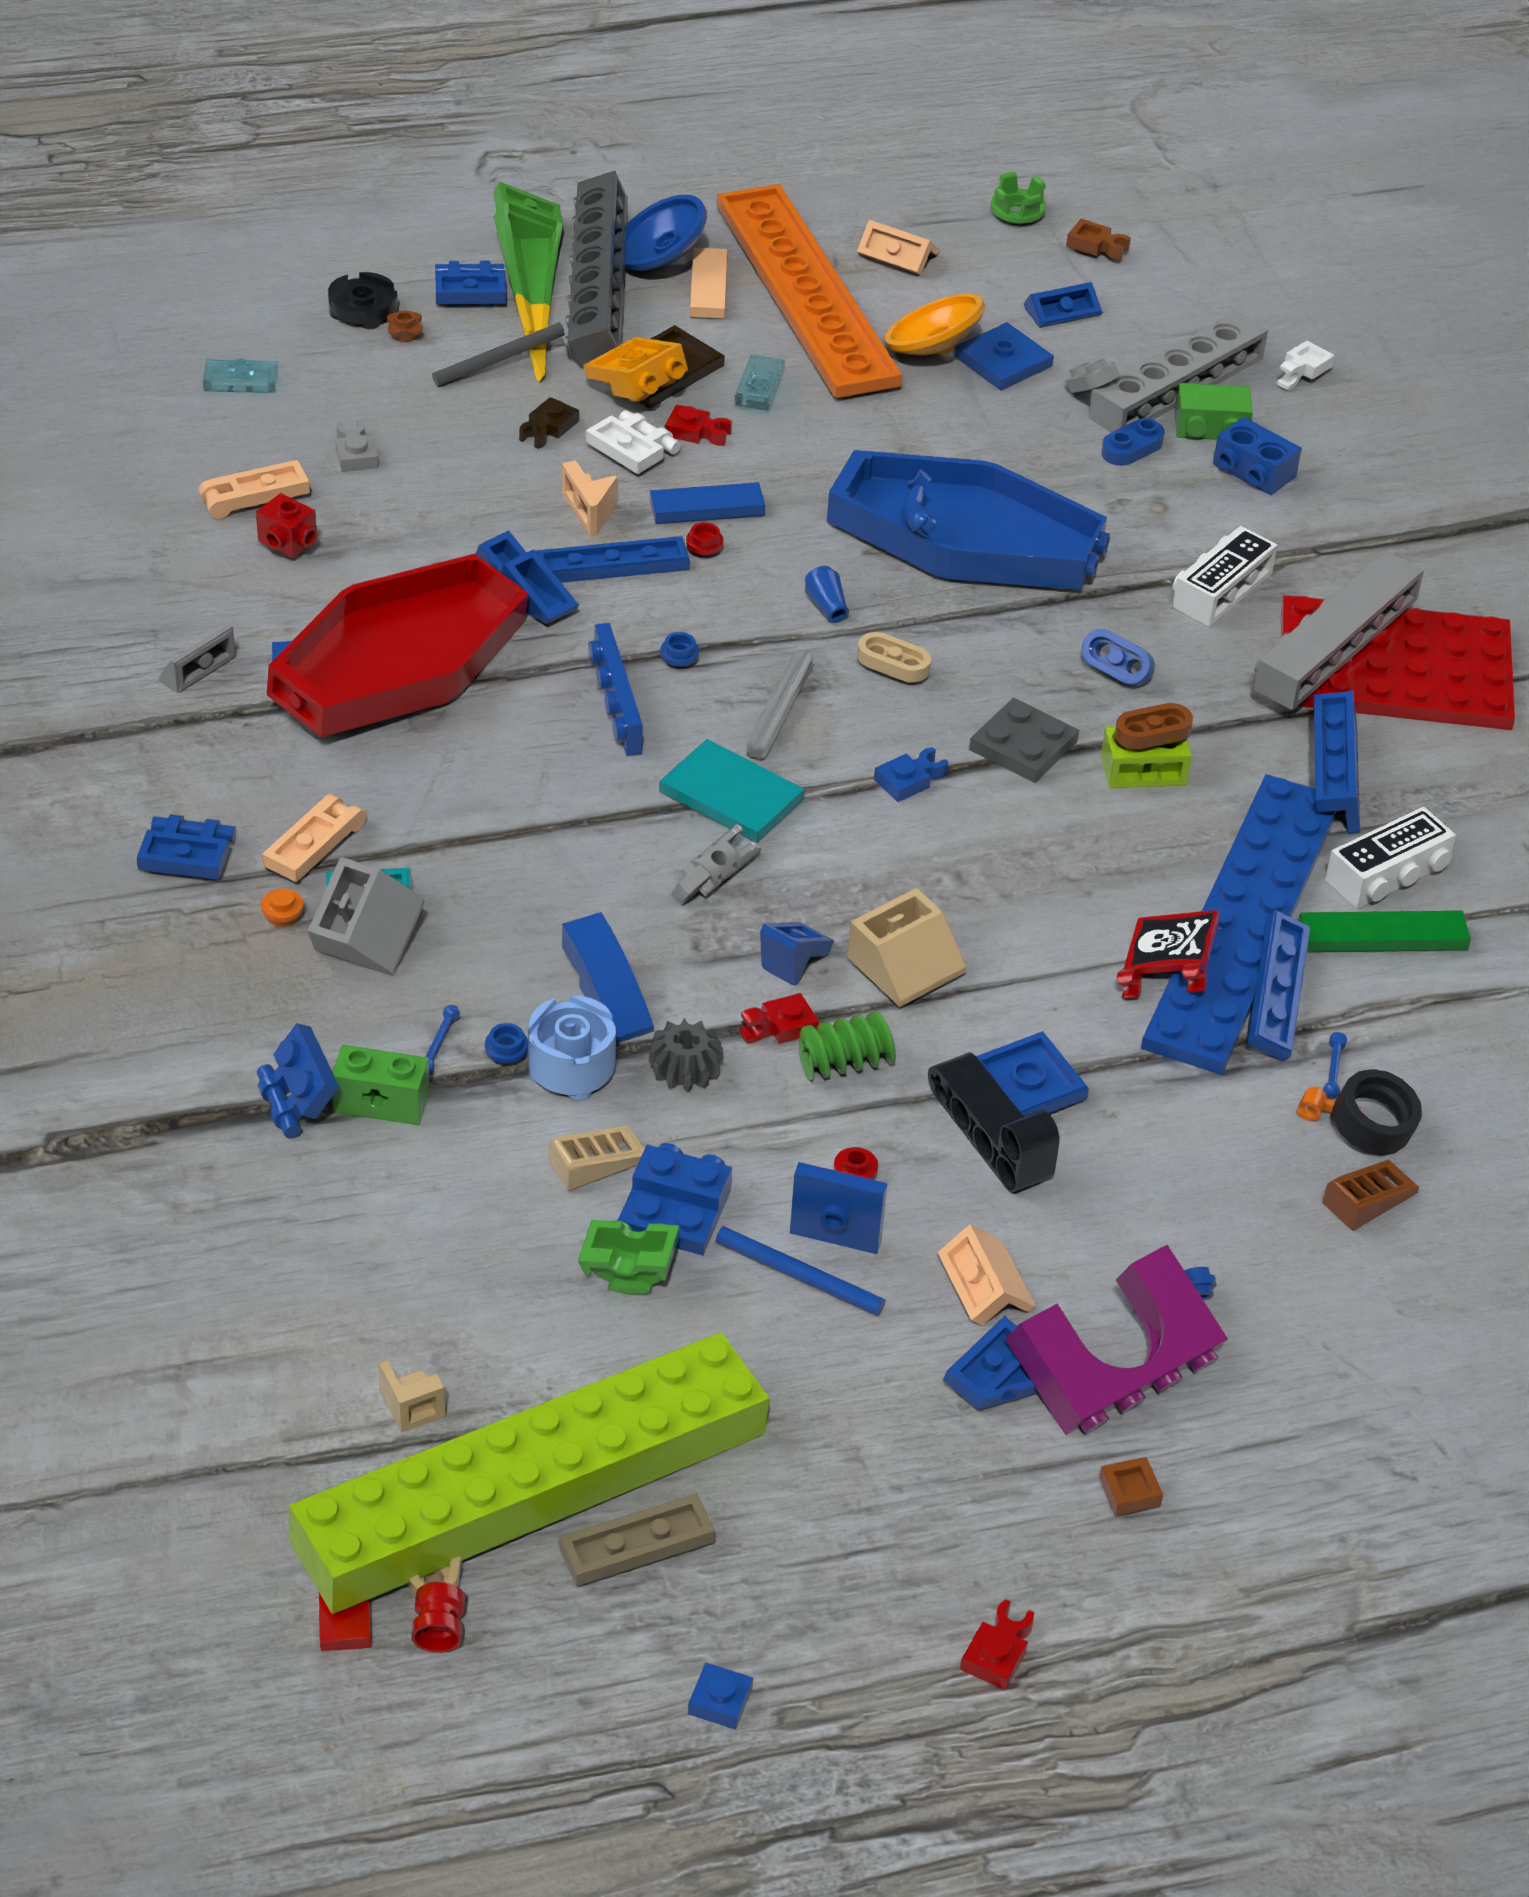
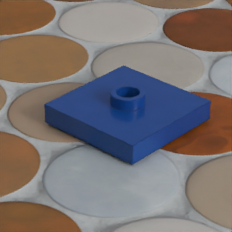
M1008 322L956 345L954 353L956 358L1000 390L1053 366L1054 355Z
M1043 1031L976 1056L1024 1117L1041 1110L1051 1113L1085 1100L1088 1097V1086Z
M798 1162L794 1173L790 1234L878 1254L882 1239L887 1183Z

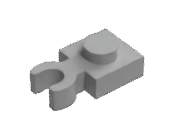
M356 420L357 428L353 430L345 429L342 422L337 423L335 444L341 472L378 468V456L372 434L365 435L362 420Z

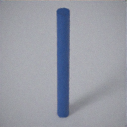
M725 1226L720 1228L716 1236V1243L874 1315L879 1316L885 1306L886 1299Z

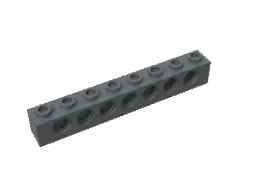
M616 171L578 182L577 197L573 199L576 216L572 217L575 234L571 236L574 250L573 255H570L572 275H569L571 295L567 296L570 315L566 316L569 331L568 336H565V345L569 355L576 357L581 369L584 368L583 365L621 345L628 197Z

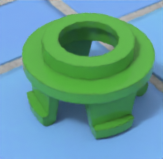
M1015 171L1000 176V184L995 188V195L991 199V209L996 216L1013 224H1025L1036 221L1044 215L1046 209L1044 189H1046V184L1041 178L1036 175L1033 176L1027 190L1018 188ZM1018 206L1021 209L1020 212L1010 210V207Z

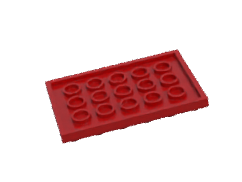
M1283 595L1281 605V637L1285 633H1291L1298 627L1301 620L1307 614L1311 615L1320 608L1324 599ZM1407 608L1297 707L1314 708L1315 694L1353 691L1356 713L1512 730L1515 721L1510 619Z

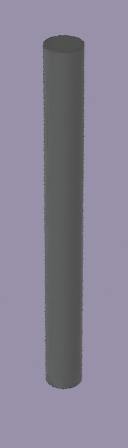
M558 322L432 373L433 381L438 387L565 335L564 328Z

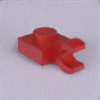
M797 993L762 1003V1009L753 1007L742 1011L741 1017L747 1026L740 1027L739 1032L746 1043H755L765 1037L774 1035L780 1044L798 1039L803 1026L812 1025L817 1030L819 1020L803 995Z

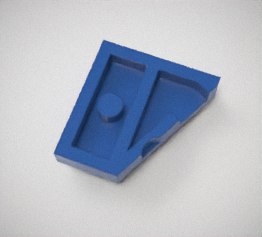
M1006 1316L999 1320L946 1371L943 1379L978 1410L1039 1394L1006 1341V1338L1017 1327Z

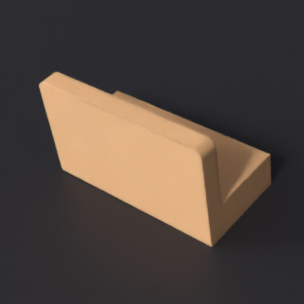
M869 220L857 252L862 256L921 275L929 254L937 256L939 249L928 239Z
M969 1224L937 1252L971 1321L983 1326L1008 1303L1027 1312L1036 1307L1010 1254L999 1238Z

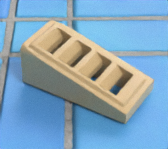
M628 1125L564 1135L551 1139L548 1142V1161L568 1191L638 1165L644 1152L643 1146ZM625 1142L630 1150L622 1151L618 1143ZM609 1147L613 1153L606 1154L604 1149ZM595 1153L596 1156L591 1157L589 1154Z

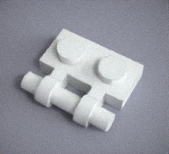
M624 410L620 414L619 419L611 415L586 430V443L637 474L662 460L663 451L666 450L674 455L681 447V443L673 438V434L663 427L656 428L649 423L647 417L640 413L633 414L628 410Z

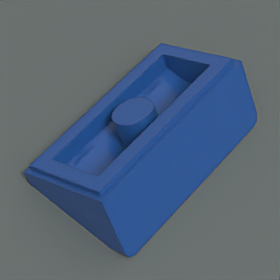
M1092 282L1030 294L1024 302L1025 310L1039 328L1098 316L1103 313Z

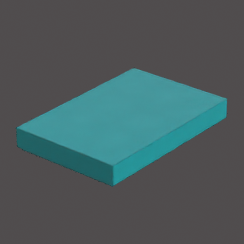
M709 739L701 743L659 781V792L728 828L738 824L743 829L741 835L756 843L804 800L805 791L804 788Z

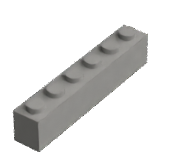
M1386 550L1374 561H1368L1357 576L1353 579H1347L1335 595L1325 598L1320 608L1311 615L1307 614L1301 620L1298 627L1291 633H1285L1276 646L1269 652H1263L1258 657L1254 666L1256 678L1253 690L1291 710L1295 709L1418 599L1424 570Z

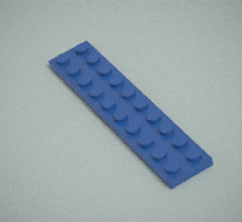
M1265 774L1202 911L1218 910L1220 914L1207 965L1206 989L1203 992L1188 993V979L1183 977L1182 970L1173 971L1142 1038V1050L1223 1075L1253 1007L1267 917L1274 910H1277L1292 918L1338 811L1317 812L1314 788Z

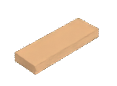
M693 247L690 317L723 319L725 317L727 249Z

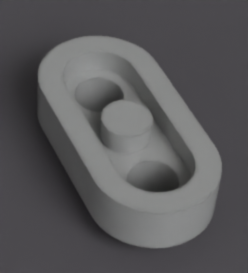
M1104 358L1091 364L1086 362L1070 369L1071 376L1066 379L1070 392L1075 393L1099 387L1118 378L1120 375L1115 362L1107 363Z

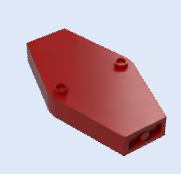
M475 553L353 584L341 590L269 664L266 695L320 737L447 703L461 694L524 624L529 593Z

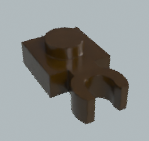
M549 397L529 414V421L520 426L519 441L524 442L527 438L534 437V447L537 449L544 447L549 435L559 439L579 422V409Z

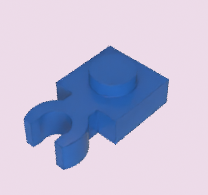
M933 747L922 750L919 758L914 760L906 753L876 767L874 780L892 798L900 802L930 788V779L943 778L948 771V761L944 759L933 763L935 762L936 750Z

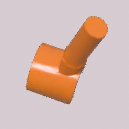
M1315 1086L1310 1087L1305 1091L1299 1103L1297 1114L1304 1120L1315 1121L1320 1118L1322 1111L1333 1112L1335 1101L1327 1099L1323 1089Z

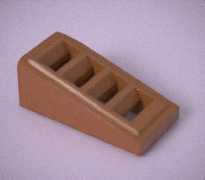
M1388 1159L1342 1175L1327 1183L1323 1204L1354 1231L1417 1194L1419 1186ZM1385 1176L1392 1180L1397 1186L1395 1187L1388 1179L1385 1178ZM1375 1182H1378L1386 1190L1383 1191L1375 1184ZM1365 1188H1367L1373 1195H1370L1365 1190ZM1357 1194L1361 1199L1358 1200L1354 1195Z

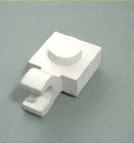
M1305 341L1286 353L1285 362L1280 366V369L1286 373L1277 381V385L1289 391L1297 385L1302 376L1314 379L1333 367L1335 355L1309 341Z

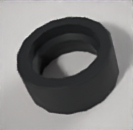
M1377 1069L1358 1071L1348 1078L1333 1106V1121L1340 1134L1351 1145L1367 1153L1378 1155L1396 1153L1405 1147L1422 1118L1421 1102L1414 1089L1402 1078L1390 1072ZM1364 1097L1381 1102L1395 1114L1399 1125H1380L1370 1120L1360 1111L1355 1099Z

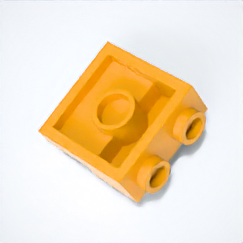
M636 336L583 365L588 379L610 384L613 396L629 398L632 402L648 398L659 387L673 384L676 379H680L688 371L681 344Z

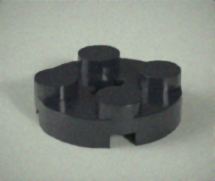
M359 272V278L348 280V274L335 279L328 288L329 314L337 320L360 324L365 329H375L380 326L381 320L387 319L390 313H394L397 310V290H394V283L381 274Z

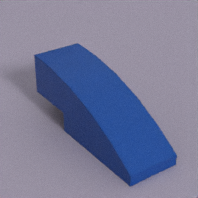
M509 530L478 545L477 556L529 593L526 613L548 624L578 609L579 604L535 549L526 552Z
M602 912L563 923L562 948L579 974V988L585 997L599 1001L611 1012L612 1020L616 1025V1044L654 1032V1024L635 975Z

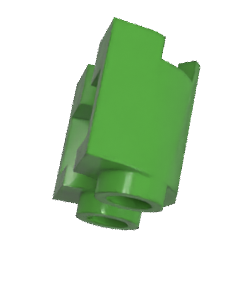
M591 1220L578 1263L587 1276L593 1271L597 1276L609 1281L608 1289L611 1291L629 1295L646 1294L650 1292L653 1284L661 1280L665 1281L679 1239V1225L648 1223L645 1231L636 1232L627 1223L622 1221Z

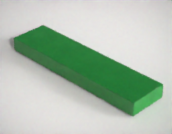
M1463 910L1300 912L1298 919L1299 922L1310 926L1307 952L1468 950L1471 942Z

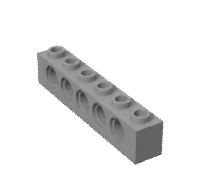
M1236 311L1207 328L1194 333L1183 341L1170 346L1157 355L1146 359L1133 368L1122 372L1118 378L1094 388L1090 397L1089 419L1111 433L1142 418L1155 419L1175 408L1179 383L1217 385L1262 360L1268 330Z

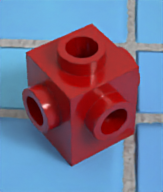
M280 493L256 511L258 542L293 559L317 541L316 510Z

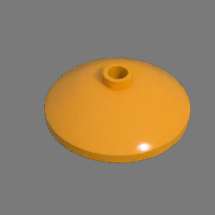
M964 293L941 298L923 305L899 319L889 328L885 334L887 346L889 349L900 354L917 356L935 353L937 355L947 354L953 351L956 344L964 340L981 320L985 310L984 301L980 295Z

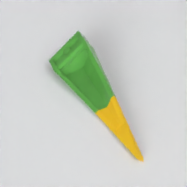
M499 181L493 192L496 212L493 217L526 336L548 327L555 266L563 227L561 209L559 204ZM547 343L529 350L538 383L542 381L545 375Z

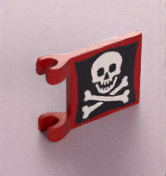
M1210 910L1138 918L1124 968L1117 974L1118 984L1123 985V999L1139 997L1141 994L1142 974L1182 970L1183 977L1188 979V993L1205 991L1207 965L1220 919L1219 911Z

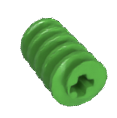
M877 1011L869 1012L866 1019L862 1015L852 1016L850 1022L845 1018L836 1019L833 1026L829 1022H821L817 1026V1030L812 1025L803 1026L800 1031V1061L807 1078L812 1081L814 1067H818L823 1078H827L830 1075V1064L833 1063L839 1074H846L847 1060H851L856 1071L862 1070L863 1057L866 1056L872 1067L879 1066L880 1053L884 1054L889 1064L895 1063L896 1060L895 1043L890 1027L883 1016Z

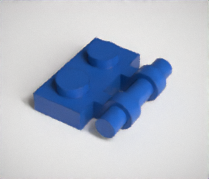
M482 260L480 264H459V261H449V264H435L436 304H447L450 306L460 304H482L488 306L506 304L504 264H491L490 260Z
M170 814L168 818L154 816L151 822V830L147 829L137 855L138 870L220 880L229 854V842H234L236 827L222 825L220 820L215 819L197 822L184 820L182 815Z
M299 1023L295 1024L273 1054L278 1068L274 1070L272 1065L265 1064L257 1070V1076L260 1080L258 1089L263 1099L271 1104L270 1115L275 1126L282 1129L287 1138L298 1136L301 1132V1127L298 1123L302 1116L316 1118L339 1089V1085L312 1028ZM290 1090L291 1095L287 1099L286 1092Z

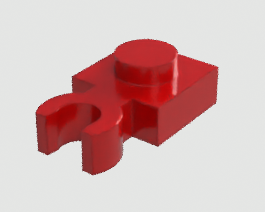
M676 404L665 423V429L673 434L674 439L699 444L701 439L704 438L714 445L725 446L726 435H731L732 421L727 418L710 419V412Z
M1006 1599L997 1607L995 1626L984 1621L981 1623L962 1657L960 1670L1003 1690L1007 1689L1027 1652L1028 1641L1024 1640V1638L1031 1633L1034 1621V1612L1031 1610L1027 1611L1024 1619L1021 1621L1010 1620L1008 1614L1011 1601Z

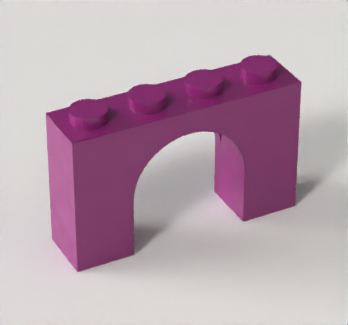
M1168 1244L1131 1263L1116 1279L1119 1287L1142 1321L1147 1333L1148 1353L1143 1365L1132 1368H1119L1100 1361L1082 1343L1058 1303L1021 1322L1006 1338L1012 1351L1065 1435L1080 1427L1086 1434L1109 1420L1107 1412L1119 1407L1121 1412L1124 1413L1146 1399L1143 1392L1154 1386L1158 1392H1162L1183 1378L1180 1372L1191 1366L1195 1372H1198L1219 1358L1215 1351L1228 1338Z

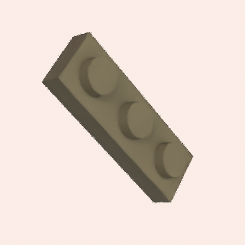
M696 1493L560 1536L559 1549L576 1586H581L715 1543V1529Z

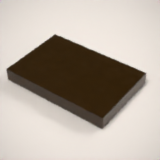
M676 325L668 328L651 339L681 344L688 371L680 379H676L673 384L659 387L655 393L638 402L649 409L723 367L725 355Z

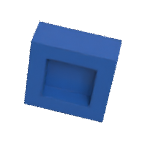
M705 1662L688 1703V1715L736 1730L753 1689V1677Z

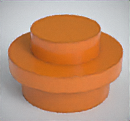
M284 888L270 891L261 901L263 915L270 924L277 927H287L296 923L304 908L301 895L296 891Z

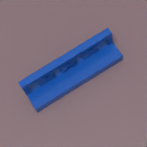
M1354 692L1315 694L1314 736L1317 812L1346 810L1348 834L1360 833L1358 734Z

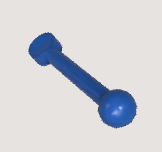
M448 1005L444 1008V1019L425 1056L429 1058V1075L434 1072L433 1060L452 1021L459 1018L460 1011L455 1005Z
M1340 1032L1332 1033L1329 1040V1045L1333 1050L1328 1083L1323 1087L1329 1099L1336 1098L1340 1093V1087L1337 1084L1341 1050L1345 1048L1347 1043L1346 1035Z

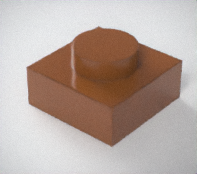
M1147 1457L1101 1466L1099 1478L1115 1516L1161 1506L1163 1493Z

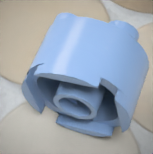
M570 996V1001L556 1003V998L537 1007L530 1017L528 1030L530 1078L544 1088L555 1093L567 1095L573 1100L587 1099L591 1096L592 1091L605 1085L612 1077L616 1066V1025L612 1020V1014L609 1009L599 1001L585 996Z

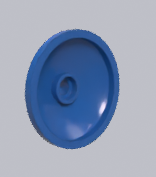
M693 195L671 196L650 205L632 218L626 226L625 268L637 271L652 270L669 265L684 256L699 239L704 230L707 220V209L703 202Z

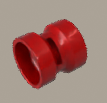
M446 1582L424 1584L418 1588L415 1595L414 1606L418 1616L412 1623L411 1640L415 1646L428 1652L444 1653L458 1648L462 1640V1623L459 1618L464 1614L465 1594L459 1587Z

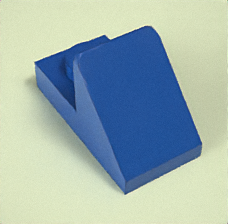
M801 922L764 923L760 930L762 967L791 985H797L808 960L813 956H828L834 940Z

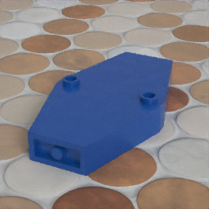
M854 450L829 491L828 522L943 579L1081 590L1087 577H1094L1099 564V554L1105 555L1110 541V534L1105 533L1106 516L1003 466L982 460ZM920 469L932 477L924 489L925 498L922 505L929 512V516L936 520L937 526L928 537L921 536L917 530L912 531L901 515L904 500L909 490L906 483L910 479L914 480Z

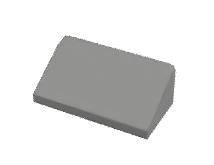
M230 624L226 625L170 660L159 677L160 682L178 693L234 658L233 626Z

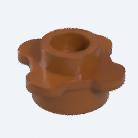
M403 310L397 313H390L387 316V321L391 324L388 327V333L396 341L411 342L416 340L419 334L423 332V327L419 325V322L422 321L420 313Z

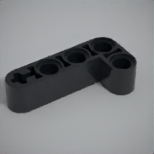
M971 1052L929 1068L928 1080L933 1094L1008 1191L1013 1193L1054 1176L1060 1136L1054 1119L1047 1111L1041 1110L1024 1117L979 1059Z

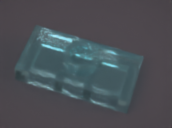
M750 355L735 394L734 406L770 411L785 371V360Z
M206 359L203 390L212 392L276 393L278 361Z

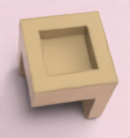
M388 1360L378 1363L379 1391L401 1432L445 1417V1387L438 1374L427 1377L424 1371H417L397 1378Z

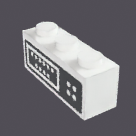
M1239 526L1230 535L1223 536L1218 544L1208 553L1201 554L1196 563L1186 571H1181L1176 576L1172 587L1175 591L1172 607L1210 627L1273 573L1278 544L1243 526Z
M1421 807L1331 850L1325 880L1358 909L1370 902L1383 899L1387 894L1403 886H1410L1418 879L1434 871L1439 872L1443 870L1452 859L1456 834L1425 807Z

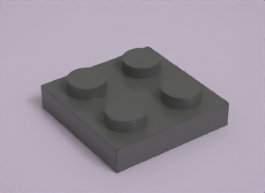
M1013 697L970 738L969 750L1036 783L1078 742L1079 729Z

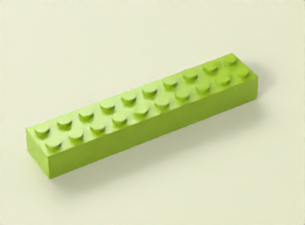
M719 1332L289 1504V1542L332 1614H335L407 1584L409 1579L416 1575H419L421 1578L450 1566V1560L461 1556L462 1561L765 1435L770 1398L724 1334Z

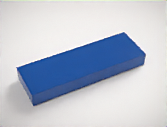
M759 482L650 490V504L655 524L765 515V502Z

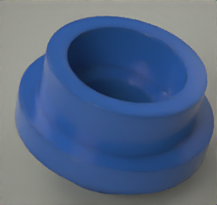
M674 632L665 638L661 645L660 655L666 663L672 666L685 667L693 664L698 659L699 646L692 635L685 632Z
M498 1024L491 1029L486 1037V1054L492 1060L499 1063L517 1062L524 1058L528 1052V1038L523 1030L515 1024Z

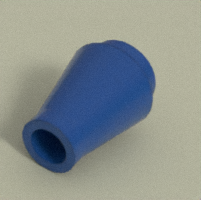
M819 566L811 570L805 577V592L824 612L829 622L837 623L844 620L849 615V609L846 605L839 573L832 570L829 566Z

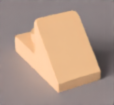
M576 460L562 463V494L590 536L596 535L617 505L618 478L617 476H611L592 481L591 476L583 472Z

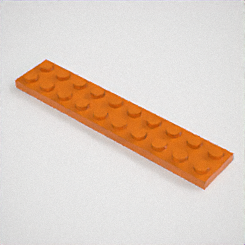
M775 184L717 194L716 206L835 398L851 397L856 394L900 387L902 384V373L782 186Z

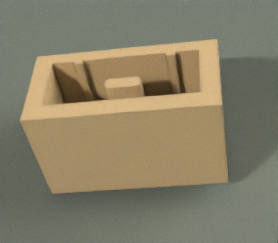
M918 888L850 921L847 957L899 1007L966 973L965 962L943 911Z

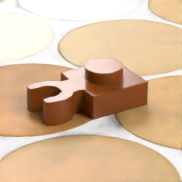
M1081 218L1068 233L1066 246L1077 249L1081 253L1095 256L1102 251L1110 258L1121 260L1123 250L1128 251L1130 248L1131 238L1124 234H1111L1112 228Z

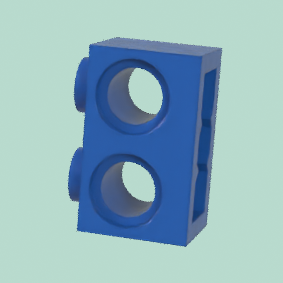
M1242 417L1217 436L1213 464L1263 492L1273 495L1297 476L1302 447Z

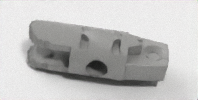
M735 824L681 869L680 872L685 877L677 883L676 888L671 894L682 905L699 892L706 897L761 851V847L755 841L746 845L740 853L736 851L731 844L743 832V829L738 824Z

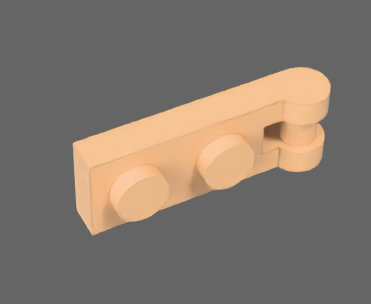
M298 460L209 479L201 483L198 491L202 500L207 503L206 507L211 517L223 519L233 510L268 503L280 493L290 498L310 493V485Z
M333 794L326 795L262 854L263 866L297 882L351 831L357 832L362 828L366 820V811L355 805L350 807L344 805L343 800Z

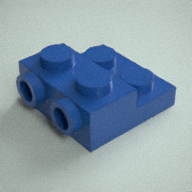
M663 1143L659 1147L647 1144L632 1176L631 1192L617 1221L627 1223L636 1232L645 1231L648 1223L679 1225V1239L676 1249L704 1256L731 1192L732 1167L727 1166L716 1155L707 1154L697 1158L683 1154L679 1147L671 1143Z

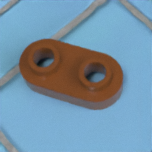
M1166 703L1122 713L1117 719L1115 738L1121 745L1132 750L1186 739L1191 733L1193 715L1188 708L1176 703Z

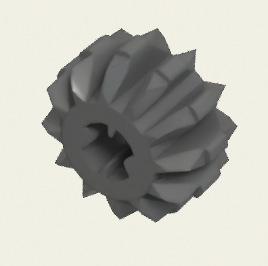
M685 1018L680 1025L667 1021L664 1030L655 1031L651 1048L649 1049V1062L651 1063V1068L654 1069L653 1072L655 1073L656 1080H666L669 1089L676 1085H683L687 1092L693 1084L705 1088L708 1079H717L720 1063L723 1060V1047H721V1042L718 1041L716 1029H705L702 1021L694 1025L688 1024Z

